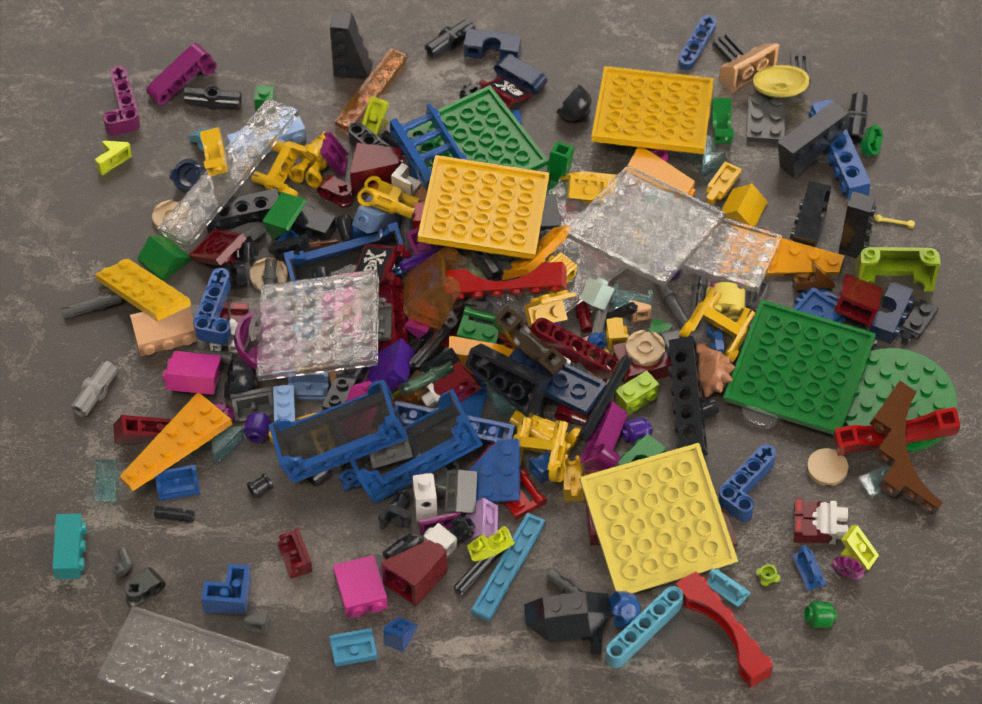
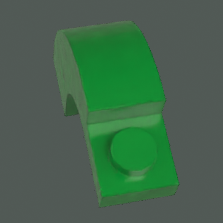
M712 98L711 125L714 144H732V138L734 137L731 118L732 98Z
M559 141L555 143L550 151L546 171L549 173L546 194H556L557 201L566 183L561 182L560 177H564L566 173L570 172L575 148Z

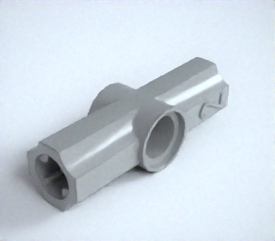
M102 362L92 377H87L84 380L80 394L71 405V410L80 417L87 416L97 400L101 401L105 397L109 383L118 372L111 362Z

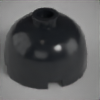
M579 84L562 103L563 106L561 109L558 108L556 113L565 120L572 122L579 120L581 117L585 119L591 112L589 109L592 103L590 94Z
M232 359L226 374L228 375L227 382L224 385V397L231 399L230 394H239L251 391V389L255 390L257 386V378L254 377L252 367L244 361Z

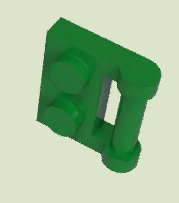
M465 306L457 337L497 344L499 336L498 330L494 326L469 320L470 317L493 322L497 315Z

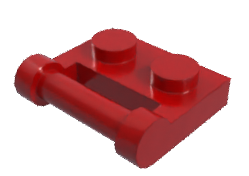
M525 469L520 470V482L524 484L534 500L530 502L520 489V501L503 502L515 520L547 503L546 497L539 493L529 479V474Z

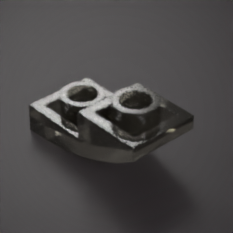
M257 309L252 315L244 336V350L247 354H249L252 347L256 349L261 341L259 334L262 330L260 328L262 321H260L263 312Z

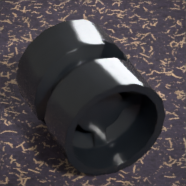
M244 260L233 261L231 265L227 262L223 265H217V268H224L229 272L231 287L232 284L236 286L248 284ZM231 271H236L237 276L232 277Z

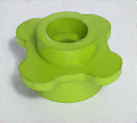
M767 564L756 570V575L760 577L762 586H768L770 583H778L780 581V576L777 575V569L774 565Z

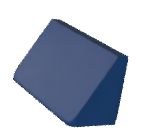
M480 389L461 403L467 415L481 417L487 392Z

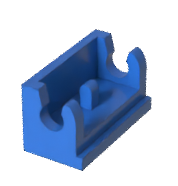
M195 465L164 470L155 476L159 501L200 494Z

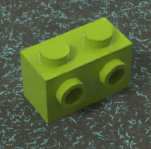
M645 371L619 387L614 394V402L625 410L628 414L627 416L658 398L659 383L648 371Z

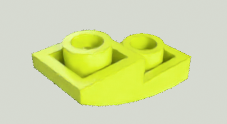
M503 526L489 538L482 534L467 545L472 560L475 562L492 557L515 543L510 531Z

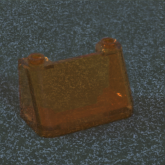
M453 247L440 249L411 269L404 278V313L413 320L439 330L460 294L458 281L453 277H446V270H451L454 263L460 257L459 252Z

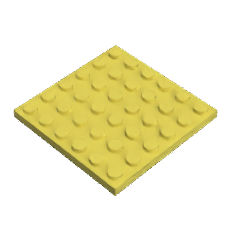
M699 443L579 478L615 591H628L634 594L681 580L695 571L701 574L711 571L713 568L718 569L738 562Z

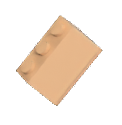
M777 43L762 44L759 47L753 48L750 52L738 56L735 60L725 63L720 67L719 80L731 93L753 82L757 72L767 67L776 66L779 45Z
M190 306L158 322L144 312L130 315L140 356L152 355L163 350H171L175 347L198 342L195 336Z

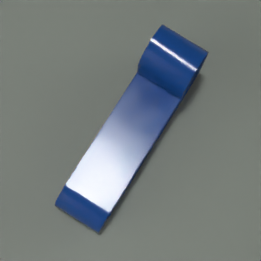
M217 268L212 272L193 320L197 339L221 345L229 343L232 339L229 321L219 318L231 288L229 272L224 268Z
M768 444L760 446L719 489L718 502L720 508H726L727 513L740 522H746L752 518L754 501L747 494L773 468L776 450L773 446Z

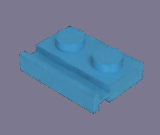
M372 628L329 636L335 667L378 659Z

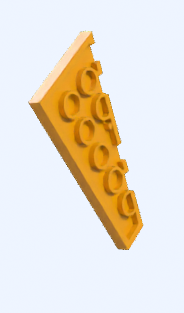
M732 224L716 277H723V275L737 277L741 275L784 276L785 274H795V276H798L801 273L812 274V261L829 276H839L844 255Z
M196 393L119 476L122 483L133 492L232 426L231 418L203 395Z

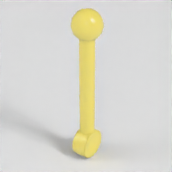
M881 215L875 216L876 222L885 221L907 225L908 228H913L915 225L913 220L906 222L884 218Z

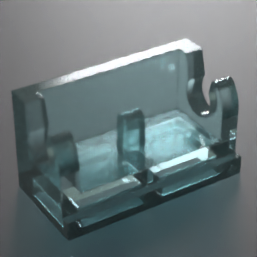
M618 283L614 284L610 307L619 308L626 305L629 300L651 305L653 290H649L648 295L621 290L618 288Z

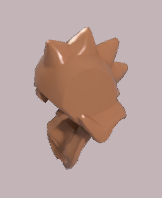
M700 343L697 345V352L700 354L699 372L701 388L705 397H709L713 392L722 393L726 384L733 380L730 372L735 369V366L730 357H726L722 352L713 350Z

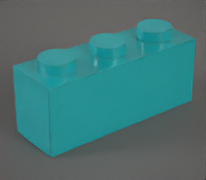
M56 514L52 567L55 579H81V570H85V559L82 558V552H86V540H83V534H87V522H83L82 514Z

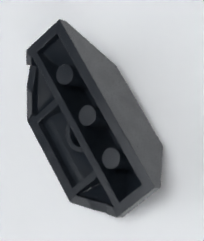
M576 592L541 597L524 604L526 626L548 642L592 637L611 615L608 593Z

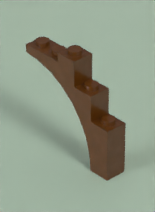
M899 381L869 423L876 432L886 435L874 453L881 463L890 466L878 486L881 487L884 493L894 497L899 492L903 493L906 499L916 502L923 511L934 515L940 509L943 502L931 493L920 480L912 466L906 446V418L910 404L917 392L902 381Z

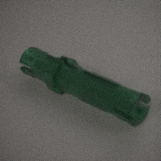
M448 361L438 367H431L428 372L399 384L400 393H402V396H407L422 387L436 382L440 378L448 376L455 371L453 365H451L452 362Z

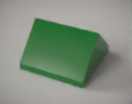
M281 192L263 220L267 232L273 240L289 231L307 202L305 199Z
M150 235L137 257L139 262L162 281H165L192 261L191 257L170 238L159 235Z

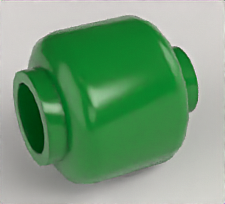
M813 600L804 609V620L812 628L828 629L837 620V611L831 602Z

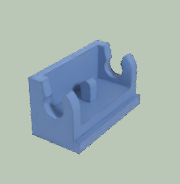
M288 372L287 386H294L295 401H324L329 392L328 372Z

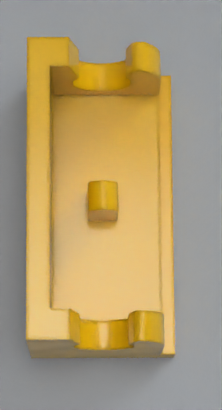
M564 455L563 466L565 468V476L562 480L564 502L584 501V493L579 480L583 476V470L578 455L574 461H569L568 455Z

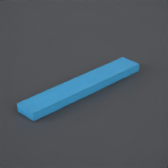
M530 513L525 515L512 538L515 544L507 548L473 605L471 609L472 615L488 622L491 621L543 530L546 520Z

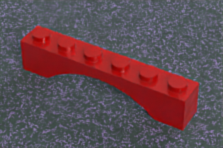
M562 261L542 263L527 275L508 281L482 279L466 269L446 270V294L457 301L464 300V297L482 299L483 296L491 295V297L499 298L503 294H510L511 296H521L522 293L538 295L542 291L557 293L561 290H567V269Z
M956 407L935 410L926 415L907 420L905 427L906 444L957 435L961 425ZM851 425L835 428L833 440L837 456L877 449L886 435L876 432L873 426Z
M695 571L675 583V587L681 589L683 593L682 604L686 609L709 617L726 632L736 651L737 673L749 688L771 676L773 668L771 659L761 652L757 641L749 637L744 625L736 621L731 609L723 605L718 593L710 589L705 577L700 576Z

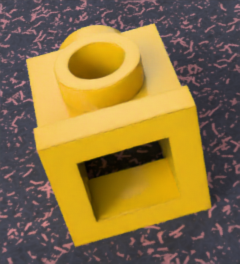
M622 318L606 319L608 350H612L613 345L626 342L629 337L627 326H623Z

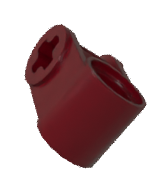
M328 175L316 188L317 193L322 198L337 204L339 207L347 208L353 203L351 185L334 175Z

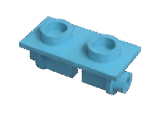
M713 568L710 571V577L707 579L710 589L717 592L736 607H739L751 594L745 587L736 583L719 569L715 570Z

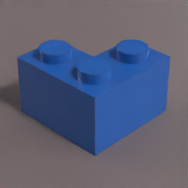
M228 564L226 582L204 581L201 599L203 611L246 615L251 585L250 565Z

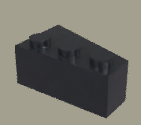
M809 180L805 197L801 199L799 205L800 214L797 213L794 225H796V229L792 228L790 234L791 240L816 247L828 209L832 186Z

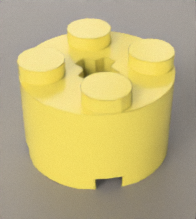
M716 283L714 287L716 288L715 292L719 290L722 294L715 303L714 310L737 322L745 308V289L743 287L742 290L737 288V284ZM710 286L706 289V295L710 290Z

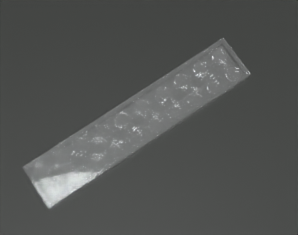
M267 98L225 148L228 172L209 176L208 170H206L157 228L159 234L190 247L299 116L298 110Z

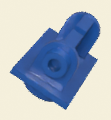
M806 545L801 546L799 552L792 554V557L806 590L826 586L827 583L812 549L810 550Z

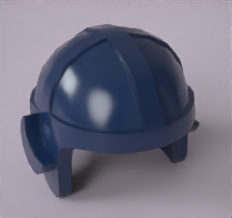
M184 159L174 169H170L169 178L181 191H195L204 182L203 169L193 159Z

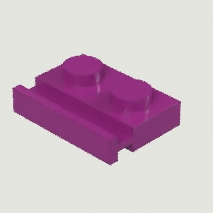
M331 131L325 132L324 136L326 138L323 139L322 148L320 149L321 156L338 176L346 175L348 162L346 156L349 153Z

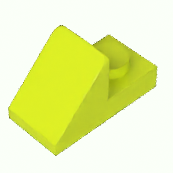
M371 96L362 124L379 136L389 120L385 118L389 102Z
M102 141L104 154L95 159L97 171L104 175L131 158L130 144L128 142Z
M851 525L841 539L845 545L841 555L855 559L865 570H869L879 554L858 525Z

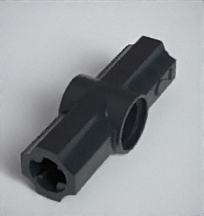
M465 18L452 28L449 26L444 27L438 37L425 45L428 56L436 58L448 49H457L461 45L462 40L465 39L467 29H476L473 21L470 18Z
M210 85L206 88L185 87L184 103L206 105L211 110H216L220 107H241V92L220 90L215 85Z
M860 91L852 94L851 105L848 111L850 126L847 128L853 145L862 143L868 113L866 111L868 96Z
M466 249L472 257L473 265L481 270L487 280H499L503 275V270L491 253Z

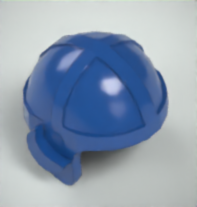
M615 591L609 596L610 610L614 614V624L617 628L627 627L640 615V603L631 592Z

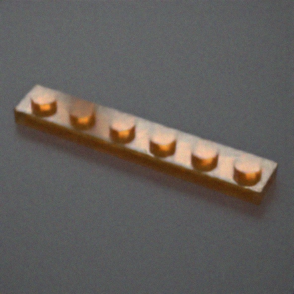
M392 47L336 118L335 126L348 131L351 123L359 122L362 119L370 97H379L407 60L406 53Z

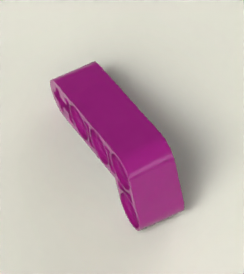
M193 43L147 86L146 93L159 105L165 104L199 71L206 76L212 74L216 69V62L198 43Z
M115 66L111 69L110 75L119 109L108 111L103 116L105 131L109 135L132 132L140 127L139 113L127 70L123 66Z
M612 400L592 436L589 438L580 458V463L589 470L613 468L620 459V456L613 449L628 414Z

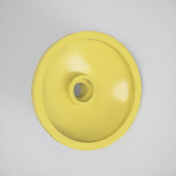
M777 65L757 72L753 78V84L763 95L783 99L802 93L809 85V76L800 68Z

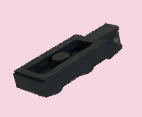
M921 299L902 326L901 332L903 334L900 343L907 346L912 338H920L938 312L939 307Z

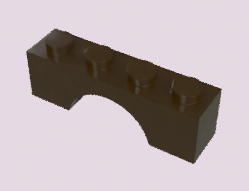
M508 305L494 318L493 326L540 370L551 377V380L566 366L567 359L553 346L545 344L535 336L526 326L523 319Z

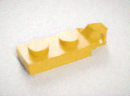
M724 162L708 184L706 203L715 204L717 199L722 200L740 176L742 169Z

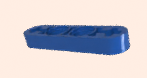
M705 15L700 19L681 51L678 59V65L681 69H692L716 29V18L712 15ZM703 34L706 37L698 38L696 35ZM695 46L698 50L692 51L689 48Z

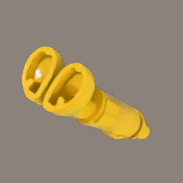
M325 131L317 136L311 145L321 149L323 139L326 138L324 136ZM321 154L318 159L314 160L301 157V162L290 169V179L296 183H301L306 176L307 184L316 189L323 181L320 171L324 170L328 165Z
M518 410L514 412L509 423L517 426L516 430L518 429L519 418L523 417L524 419L525 417ZM537 415L530 417L532 422L528 437L541 439L553 437L555 422ZM575 427L571 432H566L564 441H566L567 445L564 455L570 456L572 449L575 448L580 438V431L582 429Z

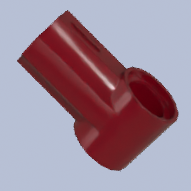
M559 403L554 417L559 422L563 421L568 424L574 422L584 425L593 409L585 416Z

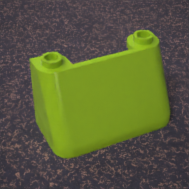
M868 247L863 249L855 259L854 277L866 282L875 283V275L913 276V284L919 282L924 286V291L934 292L941 264L940 255L933 248Z

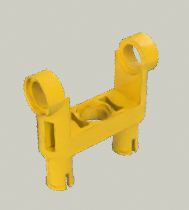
M272 139L271 142L275 144L269 143V149L278 152V157L268 175L255 171L251 180L253 183L263 185L267 190L277 188L279 194L284 192L298 197V192L288 187L289 185L284 184L289 171L298 156L311 160L318 159L321 150L311 144L304 146L291 141L284 143Z
M377 176L367 178L364 185L365 188L360 190L357 197L358 202L363 206H371L389 214L397 213L411 219L415 209L414 202L418 203L420 199L404 193L403 189L386 183ZM371 180L376 181L379 185L378 189L369 188L368 182ZM362 193H370L372 200L364 201L361 197Z
M710 287L705 299L698 303L690 319L685 322L680 330L679 335L688 337L691 331L695 330L701 318L733 337L724 354L734 362L739 353L738 349L748 333L747 327L753 316H755V312H749L750 309L745 307L738 321H732L714 310L713 307L722 293L719 290L715 292L716 288Z
M520 417L517 434H514L512 438L520 440V466L524 450L551 453L547 469L549 470V479L552 482H562L565 476L563 458L567 444L564 440L568 423L555 421L553 437L550 439L528 437L532 419Z

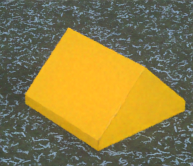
M753 184L734 188L720 211L719 219L744 228H755L768 201Z

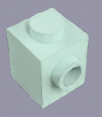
M589 277L579 299L605 310L614 288L608 286L609 282L605 279L598 277L595 280Z

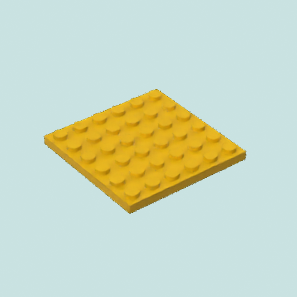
M604 66L591 142L704 154L714 78Z
M435 155L417 242L534 259L549 173Z

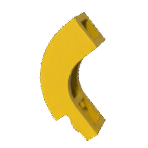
M220 128L201 131L200 136L206 159L204 165L205 169L208 170L209 176L228 172V163Z

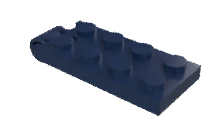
M517 347L509 355L510 358L545 374ZM566 364L552 380H549L544 396L586 416L605 390L606 382Z

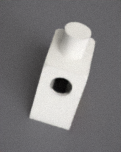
M433 474L414 475L413 495L417 522L422 519L437 517V499ZM429 502V507H423L422 503Z

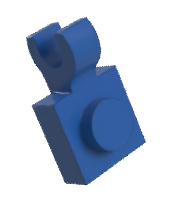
M708 326L706 335L709 339L713 340V342H710V348L724 354L722 330L717 328V332H712L710 326Z

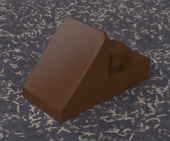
M812 261V275L801 273L798 276H793V285L796 290H809L813 287L815 289L835 288L832 278L814 261Z

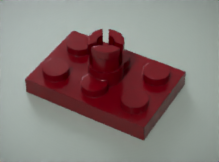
M214 229L188 256L191 257L192 261L214 265H223L227 262L231 265L233 261H237L232 253L242 247L246 237L242 233Z

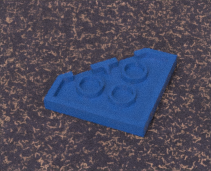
M519 439L497 440L469 470L477 472L476 501L482 498L490 502L520 501Z

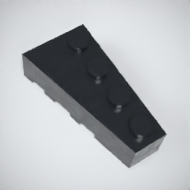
M333 10L330 23L333 76L370 80L373 62L368 57L369 52L364 47V40L359 35V28L352 12Z
M833 101L777 142L780 168L793 178H796L850 126L849 112Z
M852 192L847 205L839 254L857 258L863 249L869 247L875 221L874 217L877 211V206H875L876 198Z
M482 343L470 349L465 363L466 368L483 382L490 384L496 393L502 394L509 400L508 403L514 408L520 409L525 417L530 418L538 413L551 377Z

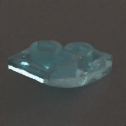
M888 464L860 477L869 496L882 491L878 484L890 468Z

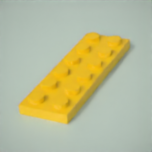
M123 259L117 264L106 267L95 274L98 282L157 322L191 306L190 298L130 259Z

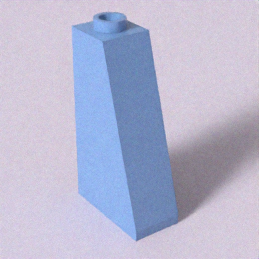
M370 195L365 201H371L372 195ZM360 205L352 225L366 233H372L380 229H388V224L395 222L400 226L403 216L397 213L389 214L371 206Z

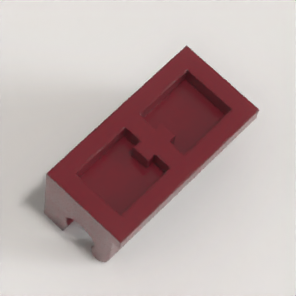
M299 528L279 535L281 541L277 542L290 578L293 579L313 572L312 561Z

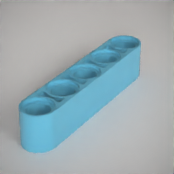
M674 586L667 588L608 644L606 663L610 667L620 668L680 611L683 599L681 589ZM655 612H661L662 615H657ZM632 639L634 642H627L626 640ZM618 653L620 656H613L612 654Z

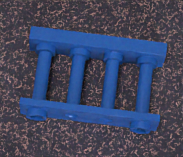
M431 103L427 104L425 115L408 123L400 124L397 118L390 121L389 130L426 190L429 187L432 169L427 168L425 161L447 151H450L453 158L468 160L465 153H461L441 121L437 108H433ZM428 121H431L435 127L434 130L415 139L409 138L407 135V131ZM439 135L445 143L424 154L418 153L416 150V146Z

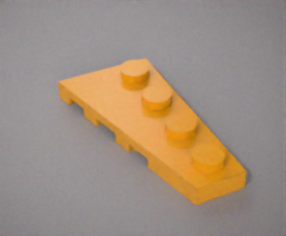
M569 226L555 227L538 241L535 258L516 259L510 264L512 266L510 270H503L501 279L507 280L525 276L544 263L546 257L554 253L556 247L566 240V236L571 232Z

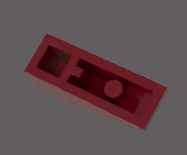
M121 415L113 424L114 443L132 445L151 443L172 419Z

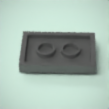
M749 94L746 142L777 144L784 137L786 98L779 99L766 95Z

